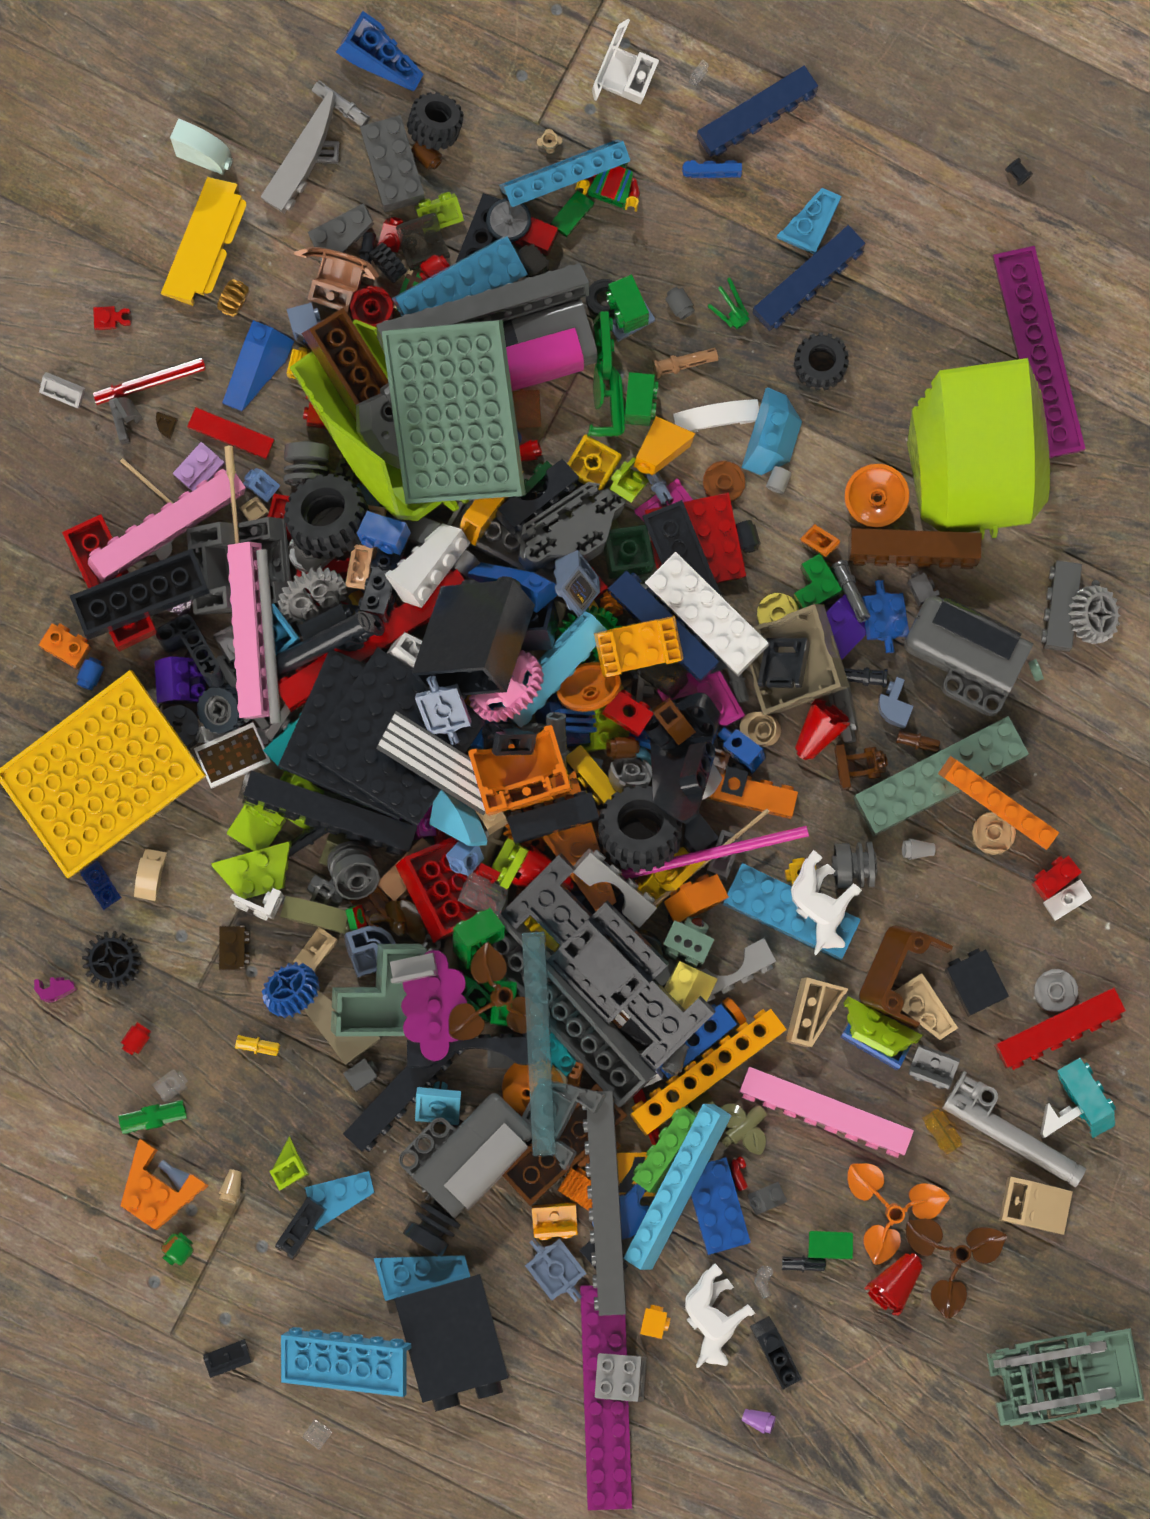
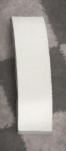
M758 399L730 401L692 408L675 413L673 416L675 425L694 433L706 428L735 423L746 424L756 422L759 405Z

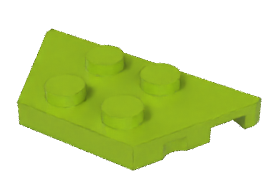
M288 841L214 862L211 865L238 897L243 899L265 894L268 891L271 892L273 888L277 890L284 888L285 872L288 869L289 863L287 861L289 848H291L292 843Z
M849 996L844 1001V1007H848L849 1011L847 1019L851 1026L852 1037L889 1057L897 1055L899 1051L908 1049L912 1043L917 1044L922 1037L916 1031Z

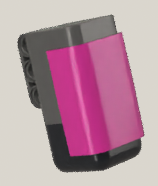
M580 298L529 313L519 318L503 321L512 391L584 371V366L597 363L595 341L583 302Z

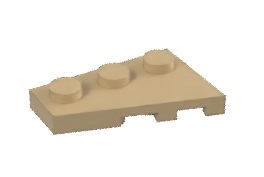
M923 973L894 991L903 998L902 1010L914 1020L920 1022L921 1026L939 1040L958 1029V1026Z

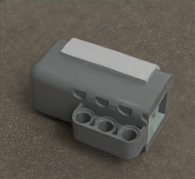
M492 1093L457 1129L443 1118L434 1119L400 1154L399 1164L442 1208L456 1219L465 1208L469 1211L528 1148L527 1144L534 1137V1129L501 1096ZM437 1123H444L446 1125L445 1133L436 1134L434 1126ZM424 1138L431 1142L430 1148L425 1151L421 1150L418 1146L419 1141ZM408 1154L415 1157V1163L412 1166H405L403 1164V1158Z

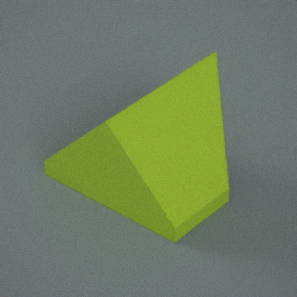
M290 1136L273 1169L269 1171L279 1191L310 1175Z

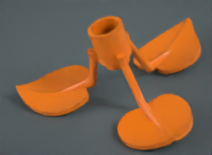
M853 1163L848 1169V1185L855 1197L865 1201L869 1200L874 1193L887 1207L885 1215L889 1222L885 1228L881 1225H873L867 1229L863 1239L865 1249L874 1265L887 1261L898 1250L901 1243L900 1233L895 1229H889V1227L894 1223L902 1222L905 1218V1212L911 1206L912 1212L917 1218L933 1219L941 1212L944 1205L950 1199L949 1195L941 1188L932 1184L921 1183L910 1189L909 1198L911 1202L904 1208L896 1203L889 1205L876 1191L882 1188L884 1184V1175L877 1166L869 1163Z

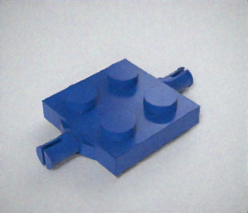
M884 580L875 581L877 594L862 597L871 615L868 620L864 621L867 640L878 639L884 641L886 654L894 653L893 639L907 637L909 633L903 593H886Z

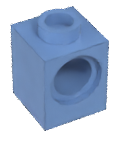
M458 841L446 854L451 870L467 876L484 860L479 846H468L461 841Z

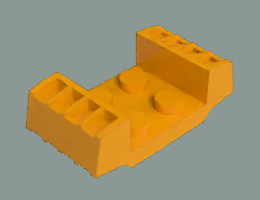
M675 616L594 633L601 671L604 677L619 675L624 671L661 663L679 662L684 659Z

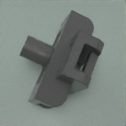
M315 875L307 888V891L312 894L310 901L338 908L344 899L336 891L332 879L327 882L325 879L322 880Z

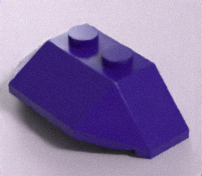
M846 594L826 612L841 660L866 635L865 622H858Z

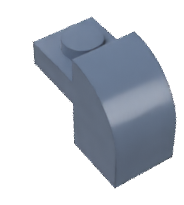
M896 677L894 682L890 681L886 690L889 697L883 694L880 695L878 709L886 722L904 729L913 706L897 700L905 680Z

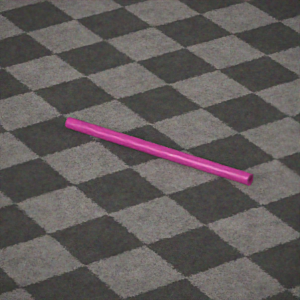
M807 826L676 856L670 862L664 861V866L661 868L653 867V871L646 872L645 869H640V872H633L632 868H628V870L621 869V875L625 879L629 877L635 878L808 837L809 833Z

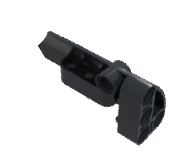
M695 693L672 700L696 731L680 745L676 743L654 714L644 728L650 737L653 803L670 816L685 824L698 815L715 758L713 744L722 716L710 697L704 693Z

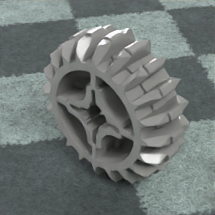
M1098 585L1087 586L1077 591L1076 596L1072 597L1073 603L1069 605L1072 610L1068 613L1071 615L1072 620L1069 623L1073 624L1072 631L1077 632L1076 637L1082 638V642L1091 644L1104 643L1113 638L1114 633L1118 632L1116 626L1120 625L1118 618L1121 616L1118 614L1120 607L1116 606L1117 599L1112 598L1113 592H1109L1107 588Z

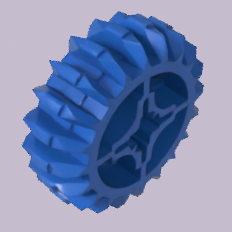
M297 962L293 965L288 963L285 968L281 966L279 971H274L272 977H268L269 982L263 984L265 989L261 992L263 994V1002L270 1012L278 1017L283 1016L286 1018L288 1015L294 1017L295 1013L301 1014L304 1008L308 1009V1005L314 1003L313 998L318 996L317 991L320 989L319 980L313 969L304 963L299 966Z

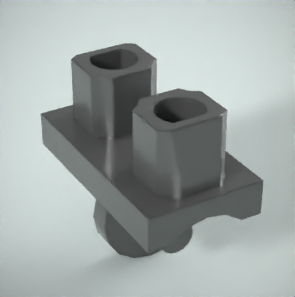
M641 679L632 682V690L628 687L625 688L627 692L633 695L632 699L638 703L642 701L643 697L652 698L654 694V686L644 683L645 680ZM624 706L623 709L629 710V717H632L633 709L630 706Z

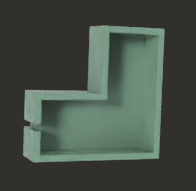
M378 944L376 987H333L332 1008L335 1011L331 1012V1032L335 1036H405L403 1025L407 1016L402 1011L401 1003L407 994L403 989L402 983H391L393 976L390 962L424 955L427 949L421 944Z

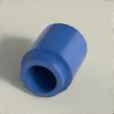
M90 657L89 660L84 659L77 676V685L93 691L94 686L97 687L104 667L101 665L102 661Z

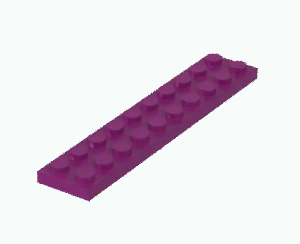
M1035 246L994 254L993 261L1017 358H1028L1036 382H1038L1039 389L1042 392L1048 434L1049 458L1085 451L1086 448Z
M593 1285L580 1286V1295L582 1296L581 1326L588 1510L632 1509L628 1401L595 1398L598 1354L627 1355L625 1314L599 1316V1310L595 1311L594 1297H598V1289L593 1288Z

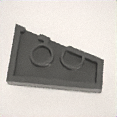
M363 203L309 231L308 234L314 247L346 253V250L354 242H357L374 222L366 205Z

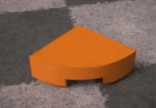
M727 997L722 1001L740 1026L747 1022L746 1017L731 998Z

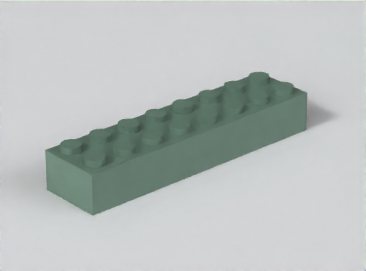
M1007 716L856 794L853 799L874 837L962 791L938 774L950 756L983 779H986L1026 758L1029 753L1012 721Z

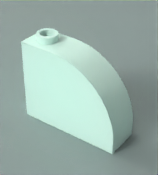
M178 119L170 137L176 157L224 175L225 170H229L233 162L230 150L226 144L209 132Z

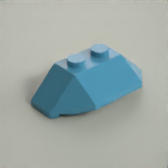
M768 387L765 389L741 468L758 475H763L773 470L774 466L780 467L790 462L802 420L787 395Z

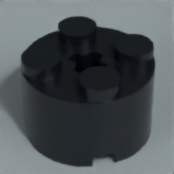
M182 705L171 706L163 710V715L174 730L176 725L182 726L180 733L175 732L187 749L193 748L201 734V725L196 715L189 708Z

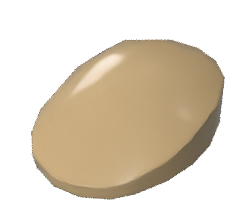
M752 712L745 715L741 720L740 732L760 747H768L778 741L781 727L777 719L771 715H763L762 712Z

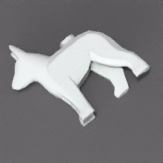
M813 850L803 862L801 871L792 885L791 894L792 901L798 907L796 912L803 918L807 919V917H810L817 923L814 954L817 955L822 948L845 947V942L837 935L836 929L845 916L848 903L854 896H858L862 890L853 883L838 899L819 893L823 879L828 874H834L835 870L829 864L815 870L816 863L822 857Z
M716 1263L702 1274L698 1283L689 1291L685 1298V1310L690 1316L686 1320L694 1330L699 1328L704 1334L700 1357L696 1364L697 1368L704 1362L727 1366L728 1359L722 1352V1346L732 1337L735 1328L744 1318L755 1314L748 1304L728 1317L712 1307L720 1292L725 1289L731 1290L734 1288L728 1279L713 1283L714 1278L723 1273Z

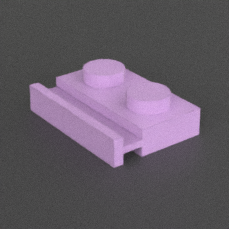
M200 442L173 472V475L191 491L197 489L196 486L202 481H210L225 462Z

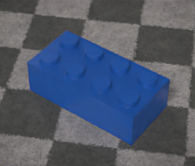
M727 1157L708 1162L691 1194V1200L706 1253L710 1255L751 1242Z

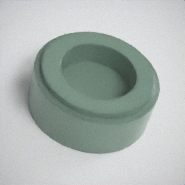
M1037 660L1029 661L1028 665L1035 681L1044 679Z

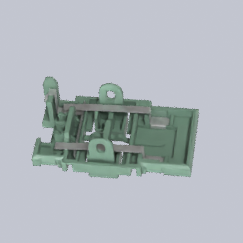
M1131 1328L1111 1332L1099 1331L1088 1336L1086 1332L1014 1344V1349L1004 1348L995 1350L996 1352L987 1353L990 1376H1002L1007 1401L995 1403L1000 1426H1016L1028 1421L1029 1425H1036L1102 1413L1101 1408L1104 1407L1106 1409L1117 1408L1121 1404L1145 1400ZM1065 1338H1066V1340H1067V1345H1068V1349L1065 1348V1347H1066V1344L1064 1343V1341H1063V1340H1059V1339H1065ZM1067 1357H1070L1072 1368L1077 1367L1078 1372L1061 1375L1059 1369L1069 1367ZM1038 1362L1041 1372L1053 1371L1054 1377L1036 1380L1035 1374H1040ZM1079 1377L1080 1382L1075 1383L1077 1396L1074 1395L1073 1386L1071 1384L1063 1385L1062 1380ZM1055 1381L1056 1386L1045 1388L1044 1394L1043 1389L1038 1390L1037 1384ZM1076 1404H1079L1080 1413L1048 1419L1047 1410L1049 1416L1074 1413L1078 1411V1407L1076 1406Z

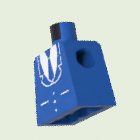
M723 728L718 733L717 738L724 743L723 748L725 752L730 753L731 758L737 763L745 766L749 773L753 774L766 759L763 748L736 729L731 733L726 728Z

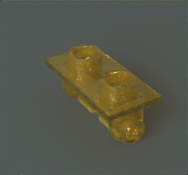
M937 1108L922 1118L926 1128L933 1134L939 1148L946 1155L963 1145L961 1143L962 1139L954 1127L948 1131L945 1127L950 1124V1121L943 1110L940 1111Z

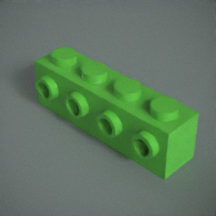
M685 1107L677 1109L671 1117L673 1121L669 1127H665L659 1134L660 1139L657 1144L652 1145L647 1151L646 1156L648 1157L635 1168V1175L632 1180L648 1192H658L697 1116L695 1112Z

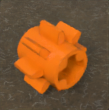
M608 591L603 593L604 597L600 599V607L604 608L605 612H611L615 617L623 614L624 608Z

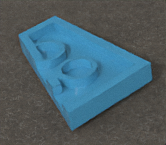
M821 188L805 205L804 209L777 235V239L815 254L839 205L841 196Z
M370 1171L305 1187L307 1197H311L327 1209L316 1225L315 1230H318L375 1193Z

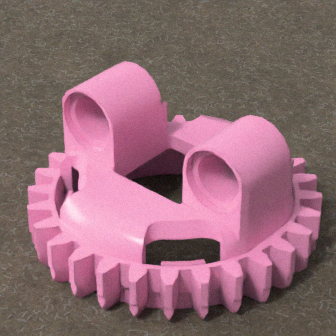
M522 650L519 653L512 674L514 677H511L507 692L477 694L469 697V700L472 702L470 704L471 707L481 718L489 722L495 721L498 723L500 720L506 722L508 717L514 719L516 713L521 715L520 711L527 709L526 706L529 703H533L532 699L538 697L537 691L542 689L540 684L544 682L542 679L544 674L537 659L529 652L525 653ZM527 670L532 674V677L529 676L528 688L523 684L524 675ZM502 702L506 708L498 707L491 710L488 705Z

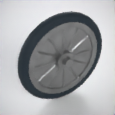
M505 198L491 206L487 213L486 223L488 230L496 239L508 236L510 242L524 237L529 231L531 214L524 203L512 207L508 198Z

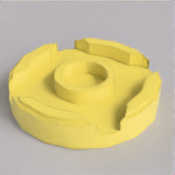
M773 593L766 596L757 608L759 625L777 621L787 614L799 610L798 604L792 597L785 594Z

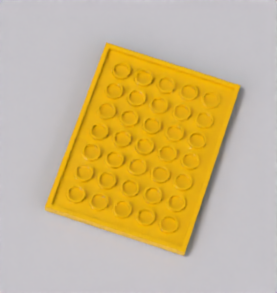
M129 670L0 768L1 785L67 879L74 876L206 777L204 771L132 670Z

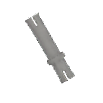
M322 81L316 82L312 88L313 93L324 99L329 90L333 91L336 95L334 108L343 113L345 118H350L359 126L367 125L370 116L359 110L355 103H350L322 83Z

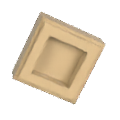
M257 495L240 507L248 521L265 518L269 514V511Z

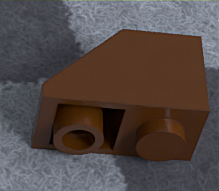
M667 698L652 710L653 714L678 745L696 732L670 698Z

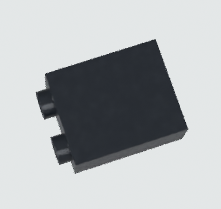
M502 576L497 581L479 583L474 580H464L460 585L441 586L412 670V674L427 691L430 690L427 678L436 676L439 687L458 684L462 696L507 692L535 604L522 590L521 583L514 578Z
M481 1274L394 1298L406 1343H411V1349L408 1352L422 1403L432 1400L436 1412L460 1405L458 1393L475 1388L478 1399L503 1393L501 1380L508 1379L509 1374Z

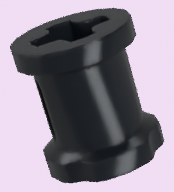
M1020 158L1014 160L1005 169L1007 173H1010L1016 179L1018 186L1024 184L1033 175L1031 171L1029 172L1022 165Z

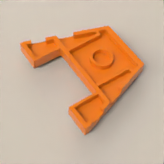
M139 1139L120 1206L151 1228L158 1230L176 1215L178 1210L186 1203H190L199 1192L204 1191L208 1184L194 1174H190L180 1191L177 1192L146 1170L158 1150L146 1141Z

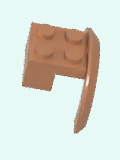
M307 247L294 252V255L304 258L311 256L322 257L318 276L312 280L307 300L338 310L344 308L347 313L351 311V299L359 291L362 277L373 280L379 278L378 272L370 263L343 252L320 247Z

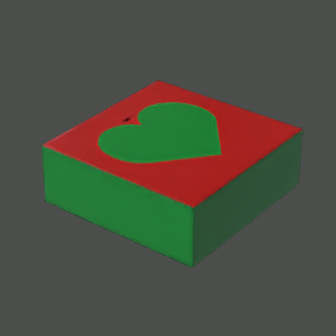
M362 904L346 909L351 931L367 925Z

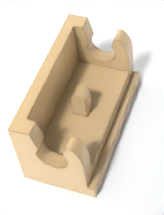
M318 927L293 963L297 962L298 966L304 963L316 972L338 940L321 927Z

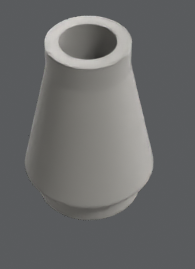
M909 838L908 841H903L902 844L903 858L912 860L934 856L935 844Z

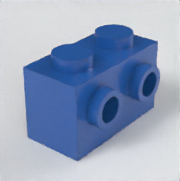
M370 511L366 512L357 531V535L364 546L368 548H373L374 546L387 554L396 553L401 555L411 533L405 522Z

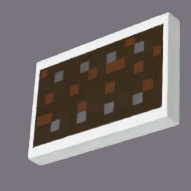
M250 723L194 748L211 789L242 776L251 770L253 771L271 763L268 755L263 751L265 747L254 723Z

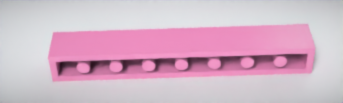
M224 469L219 470L214 474L213 479L208 482L207 480L202 481L196 486L197 489L191 493L189 491L183 493L177 502L173 504L171 502L167 503L158 514L148 515L142 524L131 526L125 531L126 534L120 538L118 536L112 538L103 549L99 547L89 554L88 565L100 582L104 583L111 580L186 532L188 528L194 527L230 504L231 492L230 481L226 474L227 471ZM236 473L234 477L235 499L244 495L246 489Z
M255 542L228 545L227 553L231 587V622L234 632V665L237 676L236 689L238 691L237 709L239 718L246 719L270 717L256 550H261L262 545Z
M748 1067L739 1093L743 1094L742 1098L748 1101L755 1102V1099L764 1102L762 1106L772 1110L778 1107L784 1110L783 1114L793 1118L799 1115L805 1118V1123L816 1126L817 1123L825 1126L824 1130L834 1134L840 1131L846 1134L845 1138L855 1142L861 1139L866 1141L865 1146L878 1150V1147L887 1150L886 1154L896 1158L899 1155H905L914 1130L751 1067Z

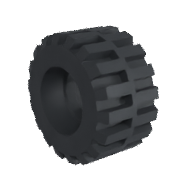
M429 92L427 95H420L419 99L416 98L414 100L408 117L407 128L409 135H412L413 141H418V145H426L427 149H447L448 146H452L457 141L462 127L464 114L461 111V106L456 104V100L450 99L446 94L443 96L438 92L435 94Z
M819 332L817 336L811 334L808 339L802 340V344H799L794 358L796 376L800 377L799 381L807 383L806 387L811 388V386L815 387V390L818 391L820 388L828 390L830 386L832 388L837 386V383L842 381L849 363L848 351H845V344H841L838 337L834 339L832 334L828 333L825 336L823 332ZM815 352H825L832 357L834 365L828 371H817L811 367L809 357Z

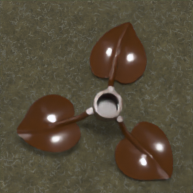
M490 943L482 945L474 954L471 962V973L478 983L488 981L489 985L495 988L491 994V1003L476 1012L470 1004L461 1003L456 1005L451 1010L448 1019V1032L450 1037L454 1039L469 1040L477 1037L485 1026L484 1020L478 1015L493 1006L502 1007L507 1005L506 1009L510 1011L506 1017L507 1024L516 1033H529L546 1025L541 1011L534 1002L526 997H516L513 999L511 989L507 987L501 988L500 984L497 985L493 982L499 981L505 976L507 965L503 956Z
M931 1219L909 1220L906 1223V1238L915 1253L921 1256H930L935 1248L949 1251L951 1261L956 1264L949 1282L946 1280L936 1282L930 1293L933 1305L945 1318L950 1319L957 1315L967 1299L965 1285L962 1282H953L959 1268H961V1264L971 1258V1252L973 1258L979 1263L989 1264L995 1261L1001 1253L1007 1235L993 1228L979 1227L967 1235L966 1243L969 1247L966 1245H959L955 1248L938 1245L943 1238V1232L937 1222Z

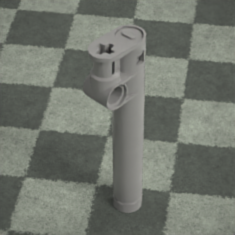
M963 1071L942 1109L1076 1187L1085 1174L1086 1168L1076 1164L1075 1161L992 1113L991 1111L998 1099L997 1091L980 1081H974L966 1076V1071ZM984 1091H989L992 1094L993 1098L990 1103L982 1100L981 1095Z

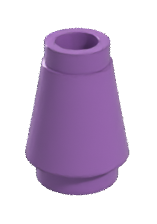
M745 1409L742 1422L763 1434L765 1432L771 1434L776 1417L772 1416L770 1412Z

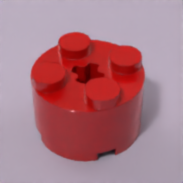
M368 286L357 291L351 299L350 310L353 321L356 319L376 327V324L386 320H393L394 318L392 299L380 287ZM373 307H376V311L369 313V310H372Z

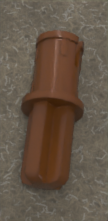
M899 730L896 743L915 747V750L920 748L935 753L938 752L940 747L939 740L921 736V733L917 735Z

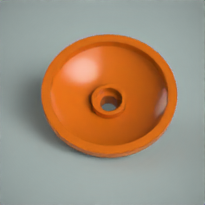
M885 464L864 466L851 476L846 485V507L851 516L862 525L872 528L889 526L899 520L907 509L909 503L907 482L902 474L891 466ZM879 495L882 497V500L880 502L874 501V498Z
M600 662L584 663L578 665L574 674L567 677L561 683V687L556 693L560 703L570 710L579 712L594 711L606 706L617 696L621 688V679L619 675L604 677Z
M541 1059V1065H518L514 1063L504 1075L502 1095L503 1099L522 1117L541 1079L560 1083L564 1082L558 1070L543 1059ZM526 1090L530 1091V1097L526 1095Z

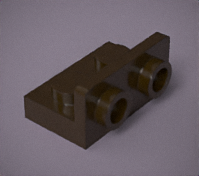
M245 925L219 926L220 971L246 970V965H250V952H246V943H250V930H246Z

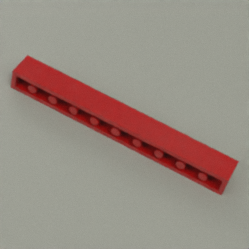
M458 569L455 571L450 570L422 608L408 603H404L399 607L395 605L389 623L383 622L385 628L383 635L371 636L364 643L365 646L357 651L334 650L366 664L377 647L385 652L404 632L411 635L428 624L441 586L460 585L464 578ZM327 654L315 659L308 666L305 664L295 671L296 674L290 678L286 676L278 681L279 695L290 712L306 703Z

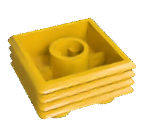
M585 434L567 464L579 476V482L583 484L588 482L600 484L598 490H603L620 462L621 454ZM597 460V467L590 468L588 461Z

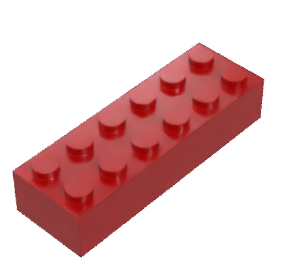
M102 514L62 532L88 588L101 584L88 565L89 554L99 547L103 549L113 538ZM126 569L114 578H117L130 572L128 569ZM147 617L113 630L109 634L117 650L120 652L156 635L157 630L151 617Z

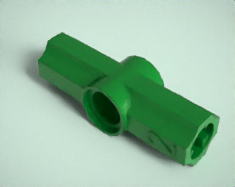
M178 1100L164 1105L156 1104L143 1107L139 1111L119 1115L118 1117L122 1134H128L142 1129L159 1128L167 1123L187 1119L184 1101Z

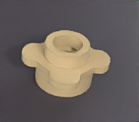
M546 129L542 137L537 139V145L545 148L548 154H553L555 148L562 144V138L557 136L552 129Z

